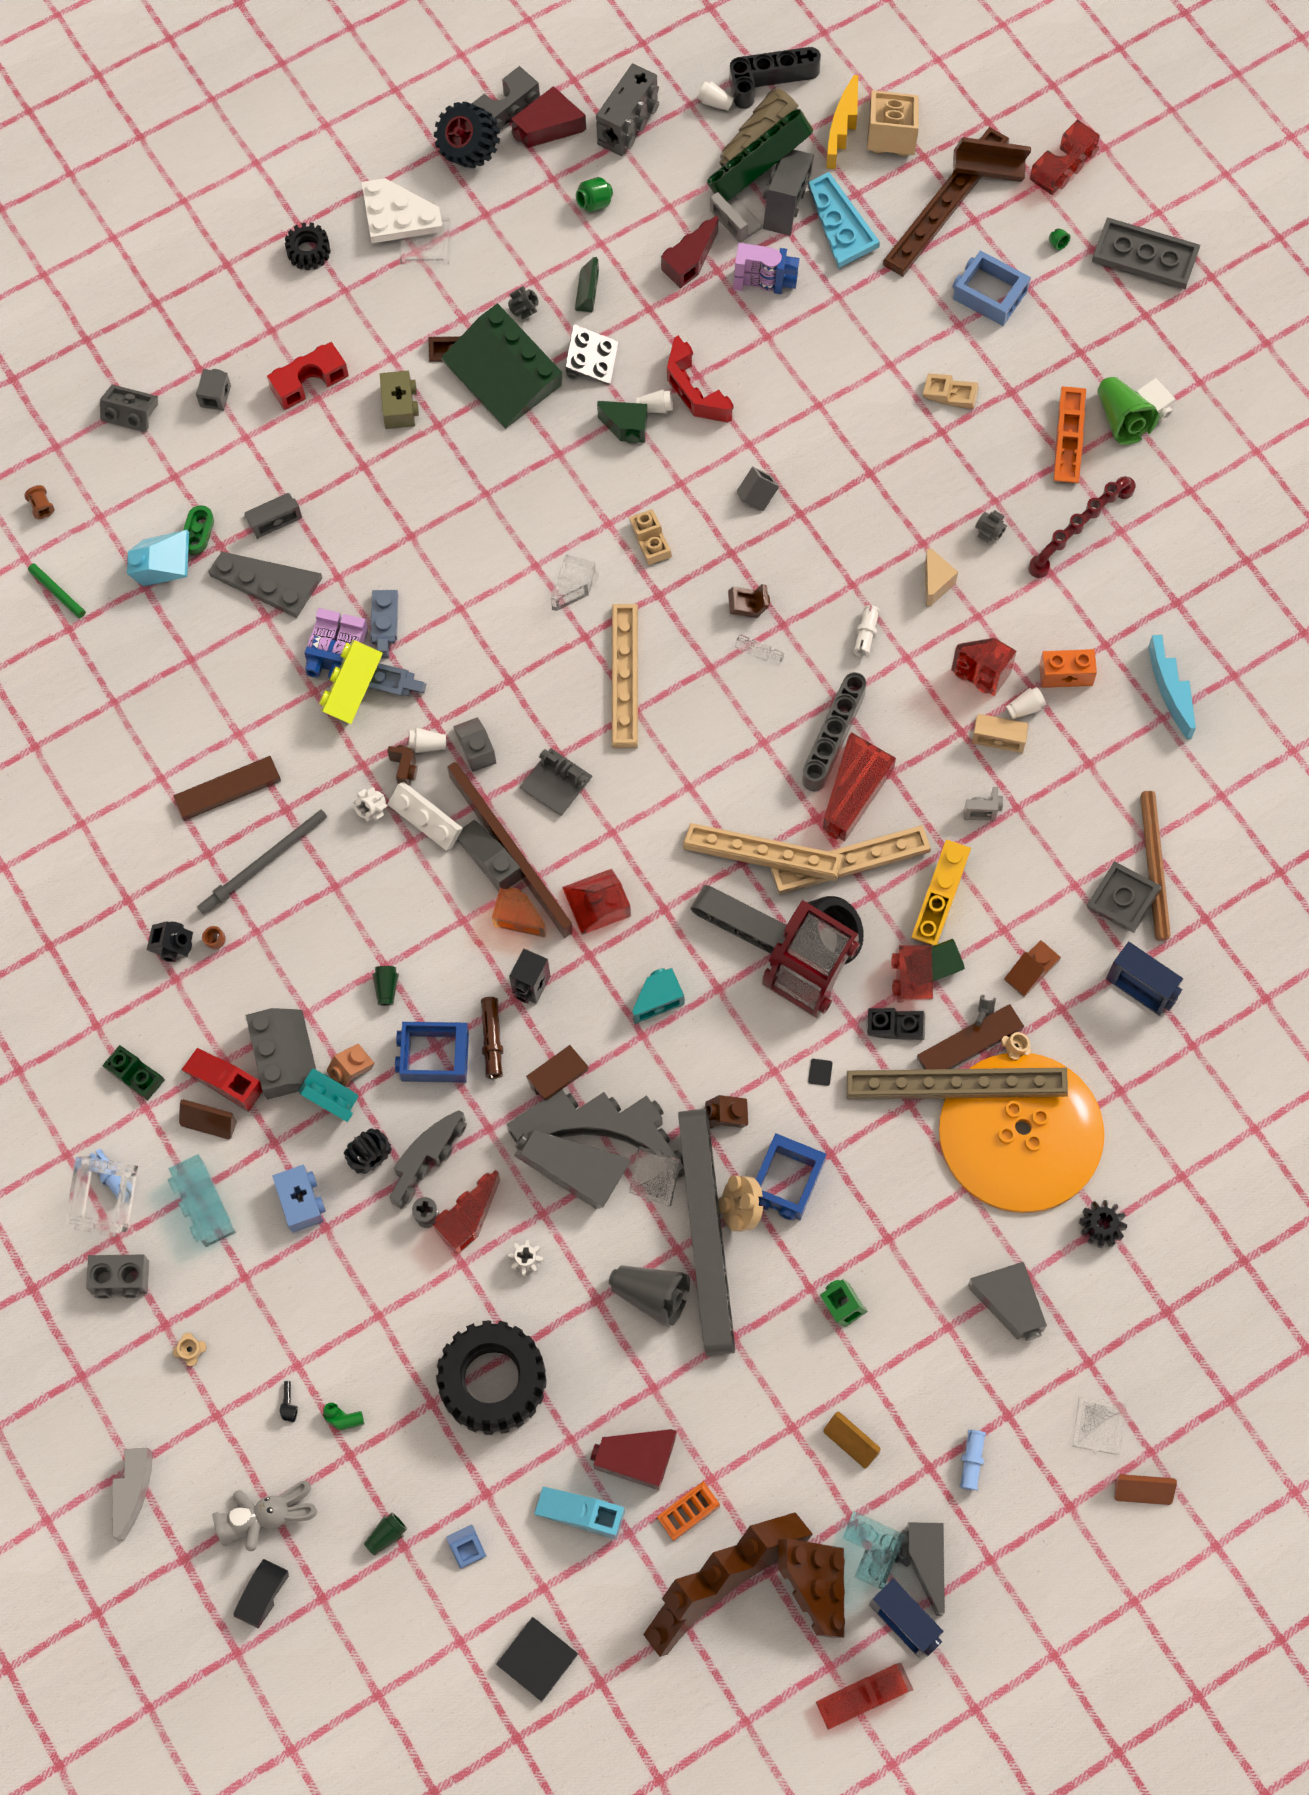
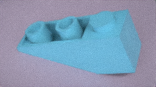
M542 1487L534 1515L617 1540L625 1515V1508L596 1498Z

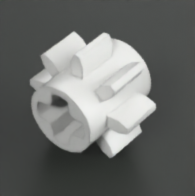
M374 787L357 793L359 799L353 802L357 815L365 818L367 822L373 818L377 820L384 816L382 810L388 807L384 794L375 791Z
M529 1240L522 1246L515 1243V1254H508L510 1260L516 1261L511 1266L512 1271L520 1269L523 1277L529 1271L537 1274V1263L541 1264L544 1262L542 1257L536 1256L540 1252V1247L532 1248ZM525 1254H530L531 1259H528L527 1263H522L521 1258H524Z

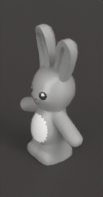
M301 1481L279 1496L263 1497L256 1505L242 1491H235L233 1499L240 1507L234 1508L227 1513L215 1512L212 1514L215 1530L221 1544L226 1546L239 1538L247 1536L245 1548L248 1551H254L257 1547L260 1527L276 1529L287 1521L297 1522L313 1519L317 1515L315 1505L306 1503L289 1507L309 1494L311 1490L309 1482Z

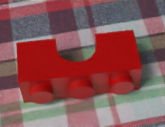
M331 341L326 345L318 346L314 351L305 356L297 357L292 363L273 370L271 374L267 375L271 391L283 409L286 410L306 399L302 386L306 379L317 377L323 380L327 387H330L348 377L349 374L346 362Z

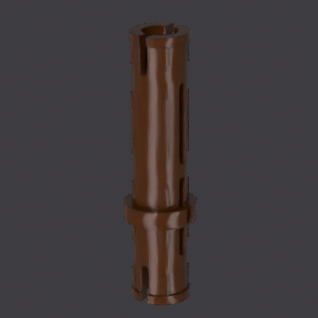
M484 997L481 999L484 1034L482 1055L485 1056V1076L489 1079H497L503 1076L501 1054L504 1053L500 1042L498 998Z

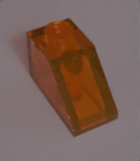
M509 887L507 890L500 888L492 915L493 926L546 937L545 923L527 895L517 888Z

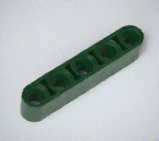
M801 109L788 113L713 173L707 180V184L714 194L718 192L726 201H729L813 133V128Z

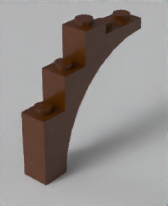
M796 1512L750 1525L737 1545L713 1552L699 1572L674 1580L662 1597L665 1604L643 1635L659 1657L668 1655L680 1638L711 1607L746 1580L778 1562V1539L788 1538L808 1542L813 1535Z

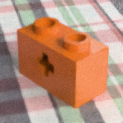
M1095 649L1043 651L1039 663L1041 688L1093 686L1097 674Z

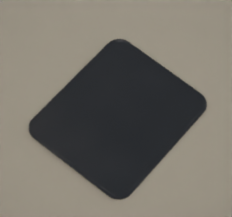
M813 1058L811 1060L808 1082L818 1085H830L832 1061Z

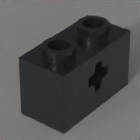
M523 948L509 975L512 993L515 994L514 997L524 1003H529L530 1001L537 1004L551 977L548 959Z

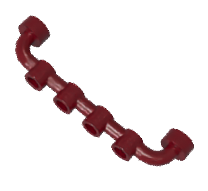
M1123 476L1116 482H1108L1105 485L1103 494L1099 498L1089 499L1086 510L1082 514H1073L1069 525L1064 530H1056L1053 533L1051 542L1039 555L1034 556L1030 560L1029 573L1035 578L1045 577L1050 568L1048 560L1056 550L1064 549L1067 540L1074 534H1080L1083 531L1084 525L1091 518L1099 517L1102 508L1107 503L1115 502L1118 497L1121 499L1132 497L1136 488L1135 481L1130 477Z

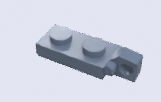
M372 590L371 640L372 644H377V650L383 653L381 658H389V644H395V640H397L398 590Z
M378 663L368 688L400 696H409L410 691L424 694L427 684L414 680L415 674L408 670Z

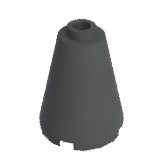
M621 1265L618 1269L612 1271L609 1285H611L612 1292L662 1326L669 1327V1325L673 1326L677 1322L685 1307L686 1301L682 1297L684 1291L689 1292L690 1277L683 1272Z

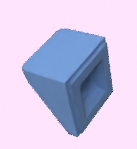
M469 1525L446 1537L460 1569L486 1557L473 1525Z

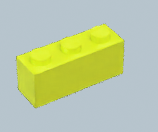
M352 640L350 644L346 642L340 654V657L344 658L340 668L335 666L329 679L333 684L329 691L325 690L319 701V705H322L320 711L352 724L383 653L356 640Z

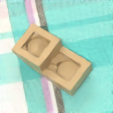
M928 373L923 397L950 406L974 409L979 386L977 382L953 381L952 375Z

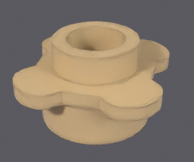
M1015 1032L1010 1037L1004 1036L1001 1039V1044L1006 1047V1051L1009 1053L1008 1056L1012 1060H1018L1020 1056L1031 1053L1030 1041L1023 1033Z
M185 1333L177 1346L174 1347L173 1355L176 1358L185 1360L188 1366H194L197 1364L199 1355L206 1351L207 1346L204 1341H197L191 1333ZM188 1347H192L191 1352L187 1351Z

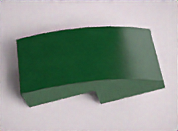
M121 1045L116 1048L102 1065L108 1072L147 1101L165 1081L159 1073L148 1067L137 1056Z

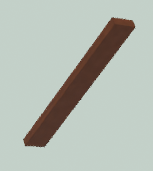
M991 127L980 138V140L1009 143L1007 136ZM953 172L883 260V266L903 277L982 176Z
M454 762L447 766L452 782L490 835L506 849L520 866L522 880L564 938L572 934V922L458 763Z

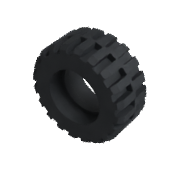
M491 1320L482 1321V1325L475 1326L474 1323L466 1326L467 1330L461 1334L458 1331L452 1336L453 1341L451 1344L446 1343L442 1350L444 1353L443 1357L439 1358L437 1364L438 1375H436V1382L440 1397L447 1411L460 1425L467 1426L468 1430L473 1432L478 1430L483 1431L486 1435H493V1432L500 1431L501 1434L507 1433L514 1426L519 1428L524 1425V1420L527 1417L532 1418L536 1413L537 1405L541 1404L544 1398L543 1392L546 1388L547 1379L540 1350L536 1347L534 1340L529 1335L526 1336L522 1329L517 1326L512 1328L508 1326L507 1322L499 1321L498 1324H492ZM487 1353L507 1355L513 1360L518 1369V1383L515 1390L504 1400L495 1403H483L476 1400L468 1392L465 1384V1374L469 1365L477 1357Z

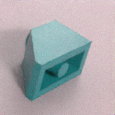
M665 968L657 969L647 977L632 1010L635 1024L685 1004L683 991L672 968L667 970Z

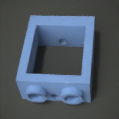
M980 250L975 258L971 257L969 259L964 274L962 276L958 275L952 286L954 289L953 300L1004 326L1028 292L1031 277ZM978 269L1013 286L1001 304L967 286Z

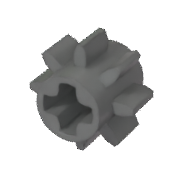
M522 286L509 294L512 299L508 301V306L513 315H521L522 319H526L537 312L535 307L538 306L539 301L533 290H525V287Z
M996 510L990 512V514L984 512L975 525V528L980 532L977 537L986 543L992 541V539L998 541L1007 527L1003 523L1004 521H1002L1005 516Z

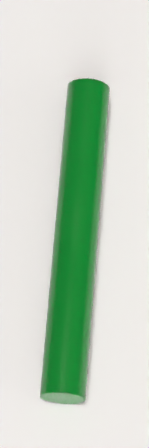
M35 563L28 567V571L78 618H82L85 615L86 611Z

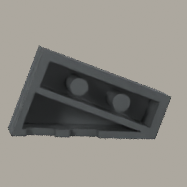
M793 149L776 163L775 170H772L769 184H766L763 199H767L763 229L791 236L793 219L797 217L799 212L797 206L800 199L804 197L811 176L814 154Z

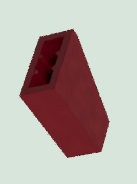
M553 86L511 119V132L518 142H522L530 148L584 132L586 130V115Z
M668 1429L602 1437L600 1445L595 1443L590 1460L594 1461L593 1466L595 1470L660 1490L677 1437V1431Z

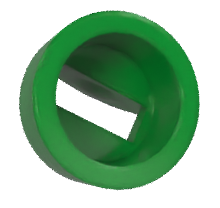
M1058 228L1050 233L1049 242L1059 251L1068 245L1071 236L1065 230Z

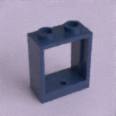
M1129 941L1113 961L1106 977L1107 981L1159 1016L1164 1009L1168 1011L1172 1009L1183 990L1179 987L1183 980L1181 976Z
M894 1578L871 1600L869 1606L918 1658L923 1653L928 1657L943 1642L939 1637L944 1631Z

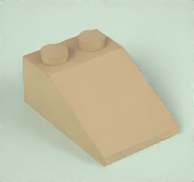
M871 90L867 150L875 153H896L900 156L915 155L919 130V95Z

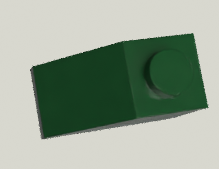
M597 401L598 418L620 441H626L630 444L645 443L648 418L647 404Z

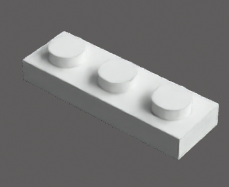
M405 782L397 785L387 804L446 851L452 849L463 829Z

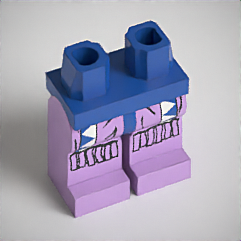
M738 243L733 290L743 291V285L760 287L765 291L774 290L776 294L782 293V287L796 289L800 258L787 256V249L780 248V251L770 247Z
M318 608L316 623L304 652L307 676L320 677L323 668L330 670L328 674L330 679L335 666L340 668L344 659L340 657L345 643L350 644L352 640L364 643L368 633L366 619L343 614L341 618V614L338 612Z

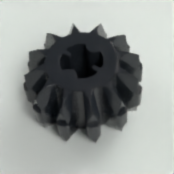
M371 1128L354 1137V1140L348 1143L343 1154L352 1170H355L357 1174H366L370 1170L374 1171L377 1166L381 1165L388 1158L392 1148L384 1133H381L379 1129Z
M1103 1200L1101 1207L1094 1201L1091 1203V1209L1084 1208L1082 1213L1085 1217L1079 1219V1224L1085 1227L1080 1233L1084 1236L1090 1234L1087 1241L1089 1244H1092L1094 1240H1098L1099 1248H1103L1105 1241L1110 1247H1113L1115 1239L1122 1240L1124 1235L1121 1231L1127 1229V1224L1121 1221L1126 1215L1125 1213L1116 1214L1117 1204H1114L1110 1209L1108 1208L1107 1200ZM1100 1219H1102V1223L1104 1221L1108 1223L1106 1229H1103L1104 1225L1099 1227L1098 1222Z

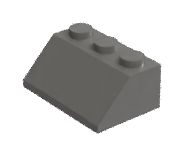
M270 1008L245 1015L262 1091L267 1100L299 1092L298 1090L312 1068L316 1069L303 1011L298 1009Z

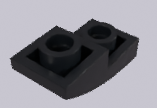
M868 1008L867 1034L872 1037L888 1039L925 1040V1012L896 1011L895 1008Z
M263 1559L247 1584L233 1613L234 1617L259 1629L274 1607L273 1599L289 1577L288 1570Z

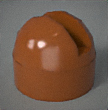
M217 926L208 927L202 934L204 944L211 949L221 948L226 941L224 932Z

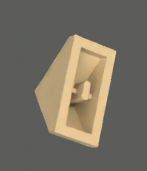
M927 549L925 557L926 606H932L956 584L958 571L933 549Z

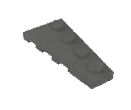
M222 551L208 571L211 577L295 618L299 616L322 580L321 573Z

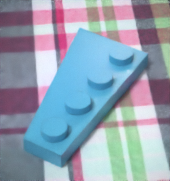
M830 172L808 182L809 192L838 269L879 248L880 241Z

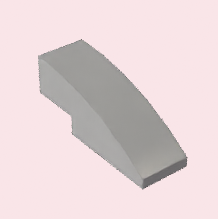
M149 1448L124 1449V1478L113 1479V1538L117 1541L125 1540L142 1509L152 1471L153 1452Z

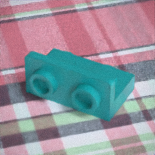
M315 1068L310 1070L298 1090L300 1095L347 1123L353 1115L351 1108L358 1099L357 1093Z

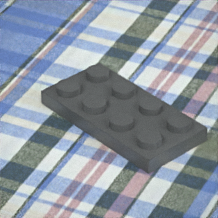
M1107 217L1092 262L1186 289L1200 244Z

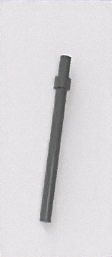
M320 809L229 882L215 888L212 891L213 894L197 906L199 911L204 915L219 902L221 904L230 898V893L327 818L325 812Z

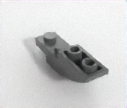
M458 1110L433 1124L401 1156L394 1167L395 1173L400 1177V1180L389 1197L393 1205L402 1209L405 1203L409 1204L416 1193L415 1185L419 1179L423 1180L429 1171V1162L439 1167L442 1160H448L453 1151L451 1146L456 1137L460 1138L467 1126L463 1112Z

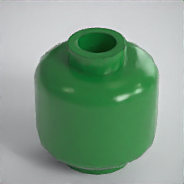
M601 177L581 182L576 191L578 205L588 212L608 207L613 196L611 185Z

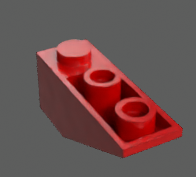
M196 1048L182 1068L183 1072L248 1112L263 1092L258 1079L237 1066L199 1048Z

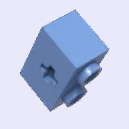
M303 1164L272 1175L288 1227L292 1233L324 1222L321 1213L326 1212L321 1196H315L313 1188L318 1186L313 1171L307 1172ZM303 1193L304 1201L299 1203L297 1194Z

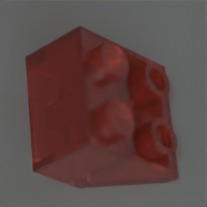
M996 638L961 643L955 648L951 671L958 678L975 684L981 692L990 693L995 696L1011 674L1017 651Z

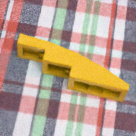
M853 75L834 113L829 133L826 169H836L837 149H846L847 129L856 130L858 75Z

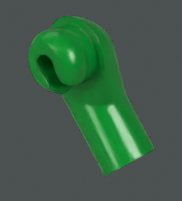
M333 1402L326 1404L323 1408L324 1419L337 1430L365 1425L362 1411L346 1414Z

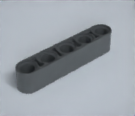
M852 672L845 676L803 768L802 783L809 791H819L824 787L863 702L867 682L866 678L860 673ZM854 685L859 687L860 689L857 691H853L848 687ZM846 707L850 711L844 713L839 711V708ZM837 729L840 731V733L831 734L829 730ZM827 751L830 755L824 757L819 755L818 752ZM818 773L820 777L813 779L808 774Z
M704 885L690 908L698 917L772 954L778 942L783 944L785 940L783 935L786 924L711 886ZM794 943L792 949L799 953Z

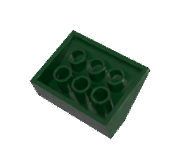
M498 303L482 314L441 357V360L505 429L562 386V371Z

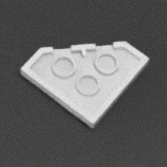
M386 178L362 182L372 243L443 232L438 206Z

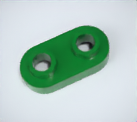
M203 505L195 506L189 511L183 530L189 531V554H199L206 549L214 525L212 511ZM201 519L205 520L204 523H198ZM194 541L199 542L196 545H191Z

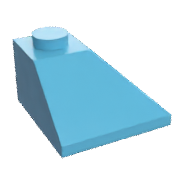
M178 531L140 541L128 551L127 574L143 587L187 577L189 531Z

